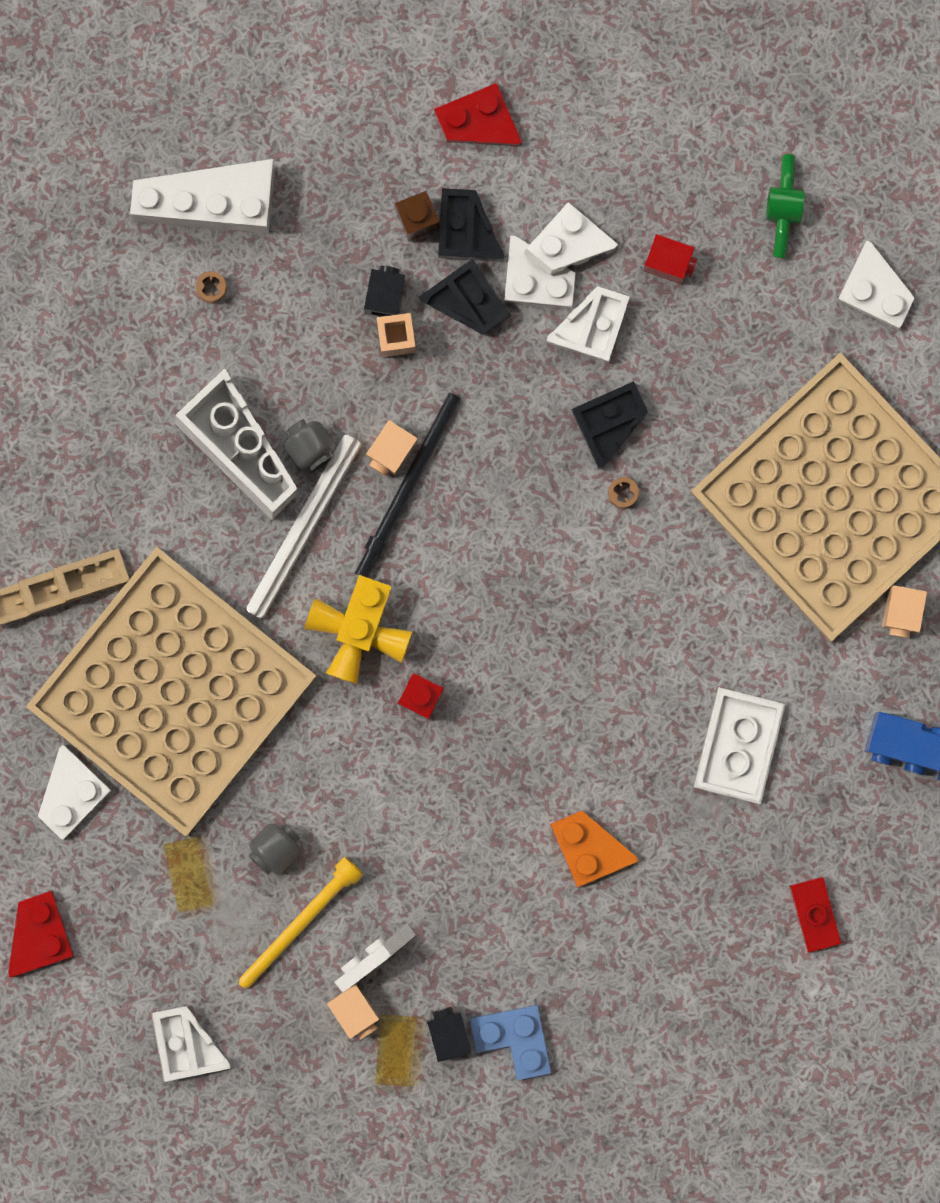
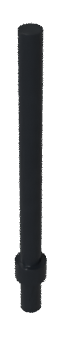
M448 393L375 535H370L365 544L366 552L354 574L368 578L379 556L382 557L388 547L386 541L461 400L458 396Z

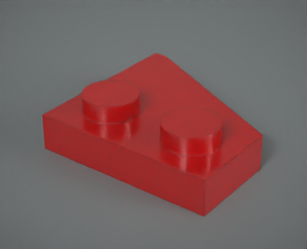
M497 83L434 109L447 142H474L484 145L506 144L516 147L522 145Z
M53 890L18 902L8 970L10 978L74 956Z

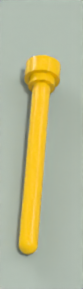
M344 856L335 865L336 870L333 873L335 877L240 977L239 985L242 988L251 987L344 886L348 888L351 884L355 885L364 876L363 872L347 857Z

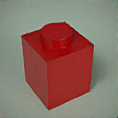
M656 234L643 271L682 284L684 276L692 277L698 259L692 257L695 247Z
M412 673L397 704L429 720L444 688Z

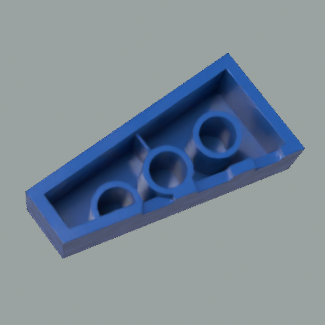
M876 712L864 751L872 754L871 761L891 766L892 760L904 763L905 771L924 776L925 770L938 773L937 780L940 781V728H928L926 724L883 712Z

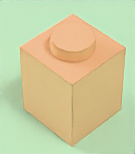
M411 313L377 317L382 357L416 353Z
M388 420L366 453L367 458L371 460L369 466L385 477L388 472L396 476L417 445L418 438Z
M891 586L888 589L882 628L890 629V636L905 639L910 638V633H919L927 592Z
M357 983L327 1003L349 1039L357 1035L361 1040L377 1029L374 1023L380 1017Z

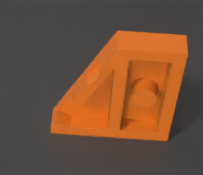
M582 810L550 824L577 888L638 862L637 857Z

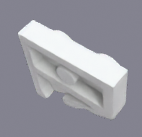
M568 202L531 242L524 254L546 273L552 275L563 271L567 266L580 265L588 262L590 258L603 253L608 255L616 249L618 244Z
M510 235L504 302L572 308L575 272L566 267L563 271L549 275L524 254L529 244L516 236Z
M866 241L837 301L899 330L914 297L874 245Z
M187 1006L151 1013L164 1082L230 1069L227 1059L224 1058Z

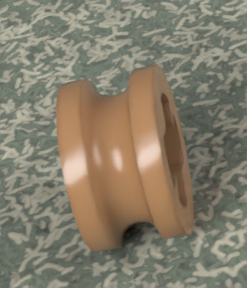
M208 271L201 274L197 279L196 292L204 302L210 304L218 303L223 300L227 293V284L222 275L214 271ZM208 279L212 283L214 279L220 282L217 285L219 293L215 296L211 292L209 296L203 293L206 290L204 282Z
M617 478L609 486L608 498L611 504L617 508H629L638 499V486L630 478ZM622 484L629 485V492L633 494L632 499L628 500L625 498V502L618 501V494L614 492V488L617 485L619 488L622 487Z

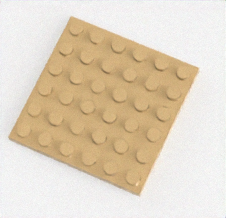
M841 352L690 491L696 500L829 642H832L940 541L939 456Z
M156 546L31 699L26 708L187 837L317 676Z

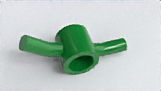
M784 154L782 156L780 188L770 187L767 198L766 220L777 221L773 257L786 258L790 223L800 224L803 214L804 190L793 189L795 156L792 154Z

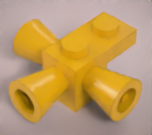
M359 575L345 614L315 597L304 630L338 634L336 641L342 644L325 674L358 685L362 651L370 653L372 646L402 664L413 631L379 627L392 586Z

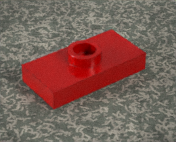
M818 877L789 885L807 952L841 944L824 878Z

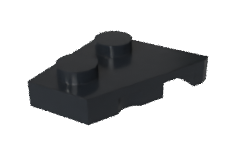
M442 188L438 258L504 261V253L499 246L476 190Z
M472 259L418 297L421 302L482 335L487 334L512 316Z
M634 381L571 409L598 470L607 464L648 413Z

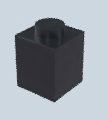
M383 265L380 266L379 270L371 269L364 305L365 314L379 317L399 315L406 281L405 275L399 274L400 269Z
M451 1006L433 1011V1018L428 1019L427 1024L437 1061L441 1062L472 1053L461 1010L453 1012Z

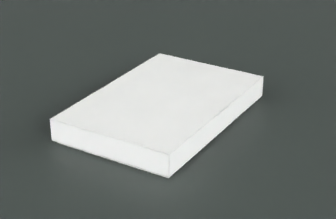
M719 687L694 788L761 804L785 704Z

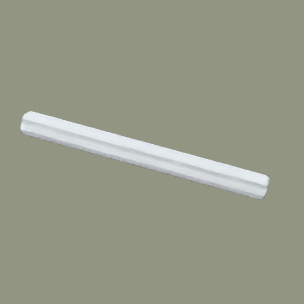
M349 435L343 436L333 454V459L327 464L250 600L247 611L258 618L265 617L358 453L361 443L354 437Z

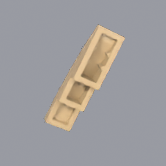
M119 548L54 568L50 572L1 588L0 626L128 582L129 576Z

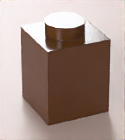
M427 190L395 203V211L408 242L440 229L439 220Z

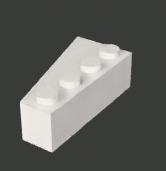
M269 159L133 180L130 215L134 222L269 234L275 175L274 160Z
M223 369L175 415V424L272 520L296 497L297 487L276 452L273 451L261 427L256 423L241 394L238 393L226 369Z

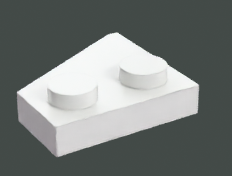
M597 286L548 335L546 343L608 363L630 297Z
M62 745L59 748L38 817L62 840H65L112 790L65 745Z
M407 924L387 941L380 937L365 949L368 955L364 959L360 960L358 956H355L341 967L344 974L335 981V984L342 993L404 946L415 936V933Z

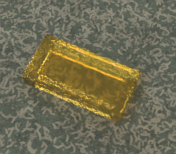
M197 836L163 844L178 911L213 904Z
M381 1014L375 1084L410 1087L416 1016Z

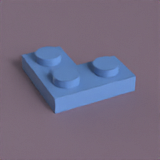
M538 1005L470 1018L476 1053L510 1046L517 1080L551 1074Z

